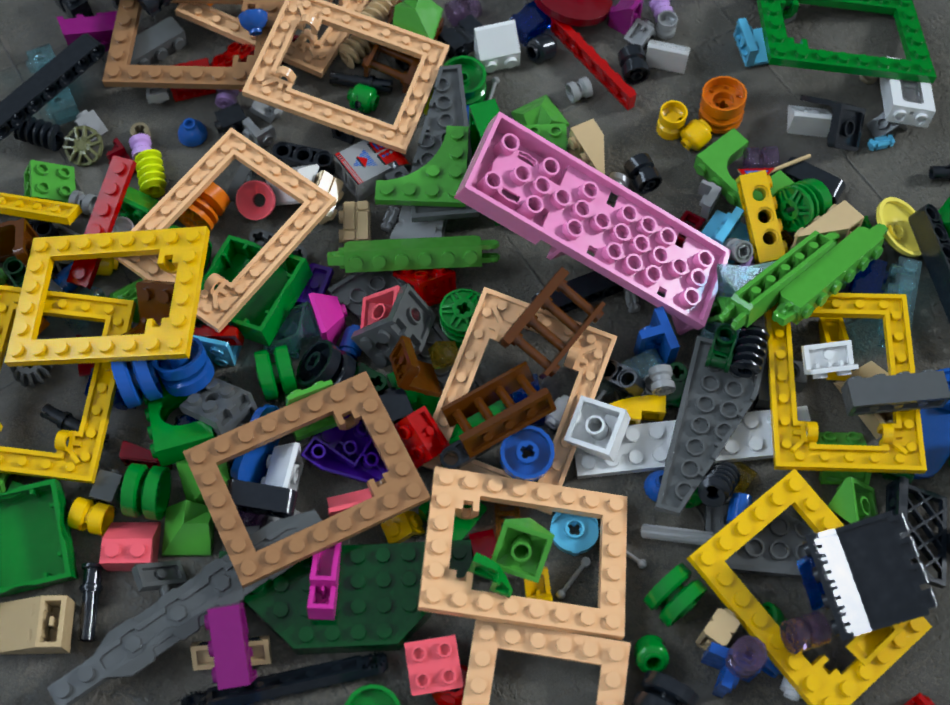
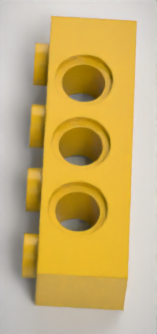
M766 170L740 175L735 180L742 209L744 210L743 214L750 243L753 246L755 264L778 260L788 252L786 241L782 240L781 231H783L781 219H777L775 211L778 209L775 196L772 197L770 190L773 187L771 176L767 175ZM757 190L762 193V201H757L753 198V191ZM759 212H764L768 216L767 223L759 221ZM764 234L772 236L773 243L771 245L763 241Z

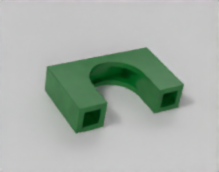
M159 377L163 398L149 401L143 394V400L145 405H148V408H145L144 411L147 421L151 423L150 426H147L150 440H153L154 443L150 444L151 454L154 459L158 458L161 466H166L185 460L183 451L215 438L216 433L212 426L201 421L185 425H170L166 423L170 413L178 408L190 395L174 396L169 394Z

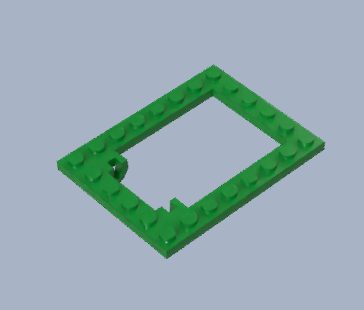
M756 0L769 65L931 84L937 78L913 0ZM799 3L890 14L894 16L906 59L900 60L867 56L865 54L858 55L823 49H809L807 39H801L799 44L794 42V38L787 37L784 19H789L798 12ZM785 5L790 6L788 10L784 11Z

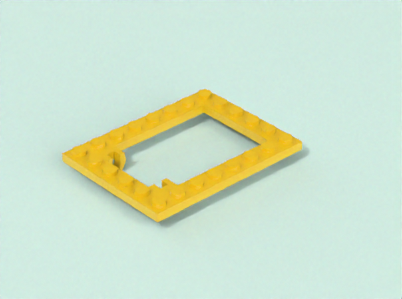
M207 226L33 238L4 363L9 367L190 358L210 230ZM159 254L157 262L159 268L168 273L176 274L169 318H162L161 326L153 318L147 319L144 334L37 339L54 261Z
M0 285V371L22 287ZM48 291L43 315L104 322L102 336L122 335L131 329L136 303L134 300ZM95 363L79 432L70 430L58 431L54 442L55 449L57 450L56 453L0 446V473L94 484L117 389L111 363ZM0 423V432L2 431V427H3L1 423Z
M832 294L822 307L818 306L810 317L883 319L888 375H896L904 371H908L910 374L916 373L906 294ZM777 304L768 310L764 315L765 331L770 335L767 341V363L774 470H793L795 468L796 470L924 474L927 471L920 409L893 412L894 423H879L877 433L882 434L879 446L817 444L819 435L818 423L815 421H798L791 322L781 326L772 320V314Z
M794 468L686 559L725 606L736 614L740 624L808 705H851L927 633L932 626L924 617L912 619L903 628V631L866 667L856 658L841 673L837 669L828 670L824 666L829 661L825 655H820L811 664L725 562V560L790 505L816 533L844 526Z

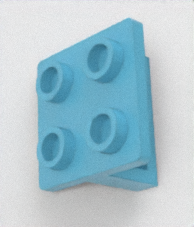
M736 206L732 213L728 212L727 214L716 210L701 232L721 245L729 238L750 241L746 225L740 222L744 210ZM728 259V262H730V263H732V264L735 263V261H732V260H729V259Z

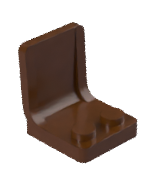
M25 218L0 223V263L5 262L11 256H15L17 260H21L25 267H27L33 238H39V235Z
M154 280L137 282L136 291L140 321L135 328L122 335L144 334L147 319L153 318L161 326L162 318H169L175 282Z

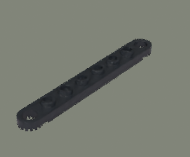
M378 651L377 654L373 652L374 654L369 653V655L363 657L357 655L257 677L250 685L222 690H218V686L207 688V691H195L194 694L190 692V695L186 694V697H183L181 700V705H194V703L195 705H250L257 701L277 699L288 694H299L320 687L327 688L338 683L354 682L357 679L385 672L389 667L386 654Z

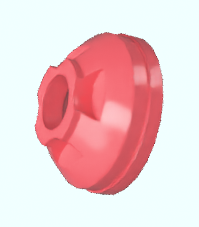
M259 180L245 182L240 186L236 194L238 211L250 220H262L268 217L276 205L273 189L267 183ZM259 193L265 197V203L261 207L257 206L254 202L255 196Z

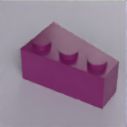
M117 11L96 13V16L84 17L83 14L76 15V18L64 19L63 16L56 17L68 46L81 35L87 33L105 46V52L109 50Z
M243 602L214 606L207 609V614L204 615L206 630H210L211 640L208 641V652L210 657H214L215 667H212L213 683H217L218 690L250 685L258 675L256 669L252 670L251 656H253L252 647H249L247 634H249Z

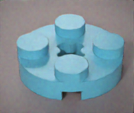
M556 512L550 526V532L554 534V545L562 552L568 553L571 556H578L589 551L597 542L599 535L597 518ZM572 525L574 527L579 525L580 534H570L568 526Z

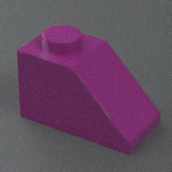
M620 0L616 6L613 5L608 14V26L626 35L636 19H640L644 0Z

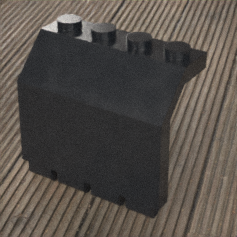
M892 511L835 529L805 535L806 542H803L804 550L808 558L813 557L816 566L812 568L814 578L817 584L822 583L825 593L821 594L826 610L831 609L834 620H830L835 636H841L842 641L867 632L930 615L929 609L939 606L933 588L921 590L920 585L930 582L923 562L912 564L910 559L920 557L913 536L903 539L901 537L902 533L911 531L904 513L893 515Z

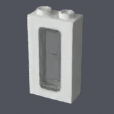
M879 77L885 121L928 128L936 113L931 83Z

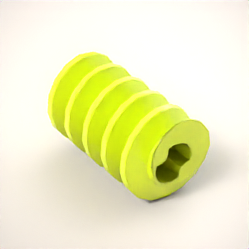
M147 149L138 153L134 160L137 163L136 171L140 187L139 191L153 198H158L165 194L167 186L165 170L162 166V154L158 150Z

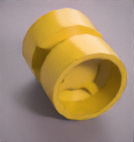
M670 100L661 106L656 131L661 138L676 140L681 137L680 131L685 127L688 110L682 102Z
M78 497L69 510L68 526L80 531L88 529V532L91 534L104 536L109 525L114 520V507L102 502H97L94 505L93 500Z

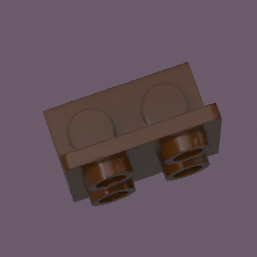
M401 335L389 356L398 387L406 391L411 390L423 393L426 396L440 397L442 391L433 365L417 360L411 339Z

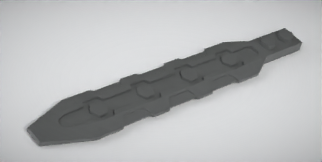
M314 509L270 522L249 537L255 550L258 551L322 521V519ZM227 554L221 559H215L205 566L202 572L177 589H171L161 596L158 602L133 619H127L108 632L91 658L47 687L56 705H72L109 679L134 676L153 663L156 657L181 640L185 641L198 632L200 627L205 624L204 615L207 614V609L243 601L244 596L269 579L273 580L290 567L243 588L229 555Z

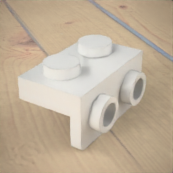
M851 340L801 346L804 374L812 375L813 379L827 378V373L836 372L837 376L851 375V370L859 369L858 364H854Z

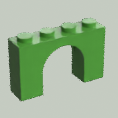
M733 128L696 156L693 168L708 182H713L721 187V194L730 204L742 209L736 181L729 174L727 167L745 154L749 141ZM781 170L771 176L773 187L770 190L772 197L777 190L794 183ZM757 190L753 191V198L757 201H762V193ZM759 212L758 219L760 220L766 214L764 212Z

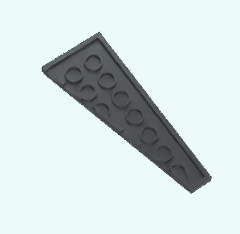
M393 271L356 272L329 287L328 293L329 295L337 296L339 303H344L346 309L361 320L363 297L396 285L401 287L405 283L403 280L394 277ZM434 321L422 353L417 354L416 357L419 361L432 364L438 382L445 386L458 351ZM475 375L469 392L483 385L477 375Z

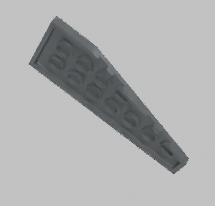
M461 64L440 66L434 92L432 99H430L428 113L419 138L417 152L413 159L411 173L423 167L435 156L444 141L447 126H469ZM470 132L468 137L467 169L473 158ZM468 205L465 207L410 206L412 222L479 217V212Z
M697 336L654 510L679 517L757 398L767 352L762 357L764 361L760 365L762 368L761 372L753 374L750 378H741L734 375L730 368L729 372L725 373L723 369L712 366L704 367L713 339Z
M729 497L725 504L720 507L714 508L705 505L704 531L716 534L727 525L729 500L732 497ZM783 511L725 560V562L733 572L815 580L812 568L816 567L813 557H807L803 542H806L805 535L814 533V531L803 519L798 520L786 515Z

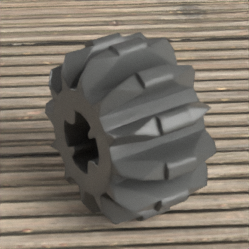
M53 365L10 367L16 382L18 381L24 387L30 385L33 388L36 387L38 382L44 385L43 379L51 378L49 371L53 369Z

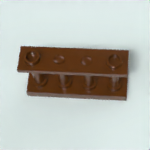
M391 6L388 13L389 19L386 23L393 25L394 6ZM443 18L440 19L434 38L436 41L443 30ZM375 43L370 55L364 57L362 67H364V76L367 78L371 70L374 69L400 80V83L403 84L402 93L407 94L421 59ZM382 52L409 64L410 69L408 72L405 71L403 73L376 60Z
M563 267L554 274L498 342L505 349L510 344L513 346L517 345L542 366L544 370L539 375V378L542 380L547 376L552 378L560 368L558 365L559 361L590 323H596L604 314L602 309L606 305L602 301L594 308L568 286L565 278L569 272ZM555 290L558 293L561 291L588 314L581 325L552 302L553 299L550 296ZM540 308L549 311L574 333L566 343L537 320L538 317L535 314ZM525 326L528 328L532 327L559 350L552 361H549L522 338L523 335L520 332Z
M526 361L441 408L450 428L458 424L464 432L459 435V438L470 458L557 410L552 396L546 387L536 391L532 386L531 382L534 381V378ZM522 388L528 397L515 403L510 394ZM501 400L507 409L494 416L488 406ZM480 412L485 421L472 428L467 418Z

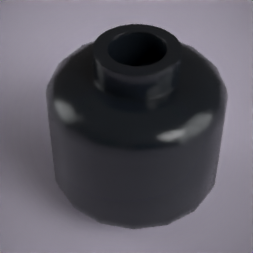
M540 34L531 38L527 43L526 54L535 63L541 64L554 58L556 55L557 44L549 34Z

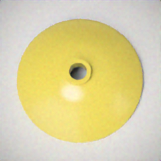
M895 197L885 198L878 204L876 210L877 224H883L888 228L887 234L884 235L885 242L896 252L904 256L913 258L921 256V251L908 220L909 216L916 211L901 199Z

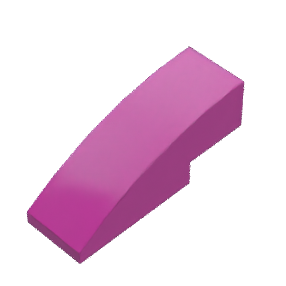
M341 542L313 555L307 604L308 619L335 620Z

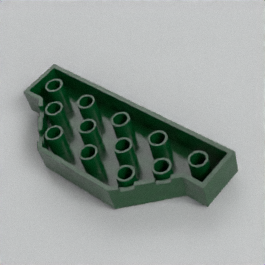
M454 540L451 546L449 569L457 570L456 577L463 578L469 572L468 570L472 563L471 540ZM425 542L342 545L335 620L308 619L307 604L313 556L296 563L273 580L269 579L244 596V600L241 602H243L244 607H248L297 655L399 651L404 646V643H407V640L433 614L417 611ZM219 551V559L227 555V551Z

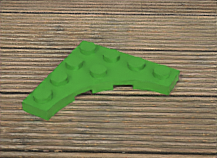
M447 126L440 149L427 164L417 171L395 179L376 180L375 204L465 207L466 204L454 197L467 171L469 126Z

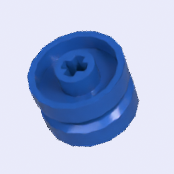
M193 337L190 358L152 360L153 367L161 378L165 389L174 396H188L197 393L211 382L215 374L214 366L207 356L202 342L196 337Z
M152 360L110 362L116 385L128 409L142 405L143 394L149 401L163 398L160 379L153 367Z
M532 425L505 438L499 453L500 464L508 476L514 479L533 482L542 478L548 472L555 456L554 444L550 436L541 428ZM523 451H529L531 456H528L527 459L523 458Z

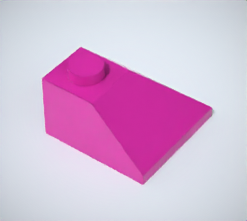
M309 293L310 304L321 339H326L336 344L346 327L344 317H348L345 304H340L337 296Z

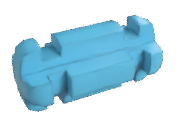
M888 134V137L887 135L875 137L874 140L870 138L867 146L870 151H874V148L875 150L888 148V145L889 147L894 145L895 139L892 134Z

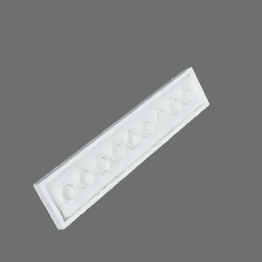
M808 406L797 407L798 421H811ZM771 411L747 412L713 464L721 461L731 463L773 458ZM676 420L628 425L614 462L576 448L574 459L577 479L664 470Z

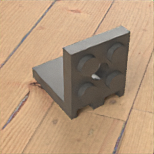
M407 283L401 286L389 316L354 331L351 339L379 369L391 365L389 356L401 335L411 339L416 355L422 353L436 314Z
M213 377L205 388L190 395L179 405L182 413L212 426L217 436L249 423L253 413L258 409L251 392L216 377Z

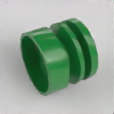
M806 178L777 190L774 194L778 209L775 210L777 219H781L783 229L789 232H797L801 227L806 228L815 217L823 216L832 206V196L829 189L823 182L814 178Z
M460 288L453 290L445 295L440 303V329L456 348L461 347L481 296L480 293L472 289Z

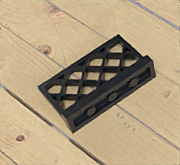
M899 476L886 485L885 513L892 511L893 515L904 513L906 519L909 512L912 514L919 525L913 528L907 520L911 531L902 533L901 537L902 539L906 538L908 534L913 536L915 543L918 545L917 549H921L929 560L924 565L930 580L926 584L942 589L946 587L947 497L908 484L909 479ZM908 492L914 494L919 501L915 506L909 500ZM928 500L939 503L938 513H935L927 502ZM920 505L930 516L927 520H924L916 509ZM930 520H933L938 527L937 535L934 534L927 524ZM919 527L929 537V540L925 543L915 531ZM930 542H932L938 550L937 557H934L929 548L926 546ZM918 557L911 559L914 564L921 562ZM932 565L938 573V578L932 577L926 567Z

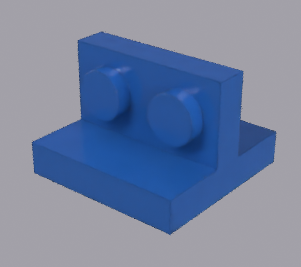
M662 306L654 309L650 325L638 332L633 352L636 359L658 353L662 364L670 365L675 362L680 345Z
M714 642L708 646L701 659V663L720 670L712 695L722 698L727 692L731 693L732 689L736 688L739 679L750 682L760 672L763 664L761 661Z

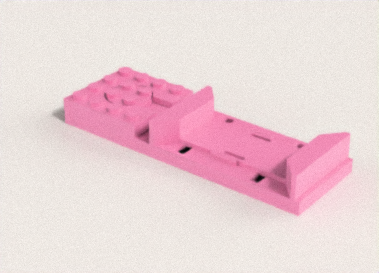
M500 111L488 123L454 197L535 245L540 240L551 245L546 257L549 260L567 254L654 306H663L665 312L671 315L676 332L679 335L692 329L700 330L705 327L731 254V250ZM611 192L618 196L614 207L607 204ZM679 233L686 237L682 248L675 245ZM587 250L594 253V257L587 254ZM659 291L664 294V298L658 295L657 292Z

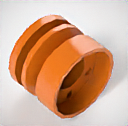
M718 76L705 83L702 88L698 119L706 121L712 128L713 133L726 134L733 128H739L743 120L747 100V90L744 84L730 76Z
M212 182L177 220L186 227L207 226L211 232L219 220L218 216H222L228 207L230 198L220 186Z

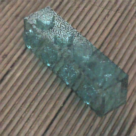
M49 43L27 51L26 54L29 60L25 62L30 73H36L56 56ZM69 86L47 103L48 106L45 107L49 119L54 118L58 125L77 119L76 115L80 113Z
M899 256L896 263H892L889 268L888 276L890 281L886 286L885 294H906L911 330L922 261ZM881 321L878 328V335H880L878 346L886 348L883 321Z

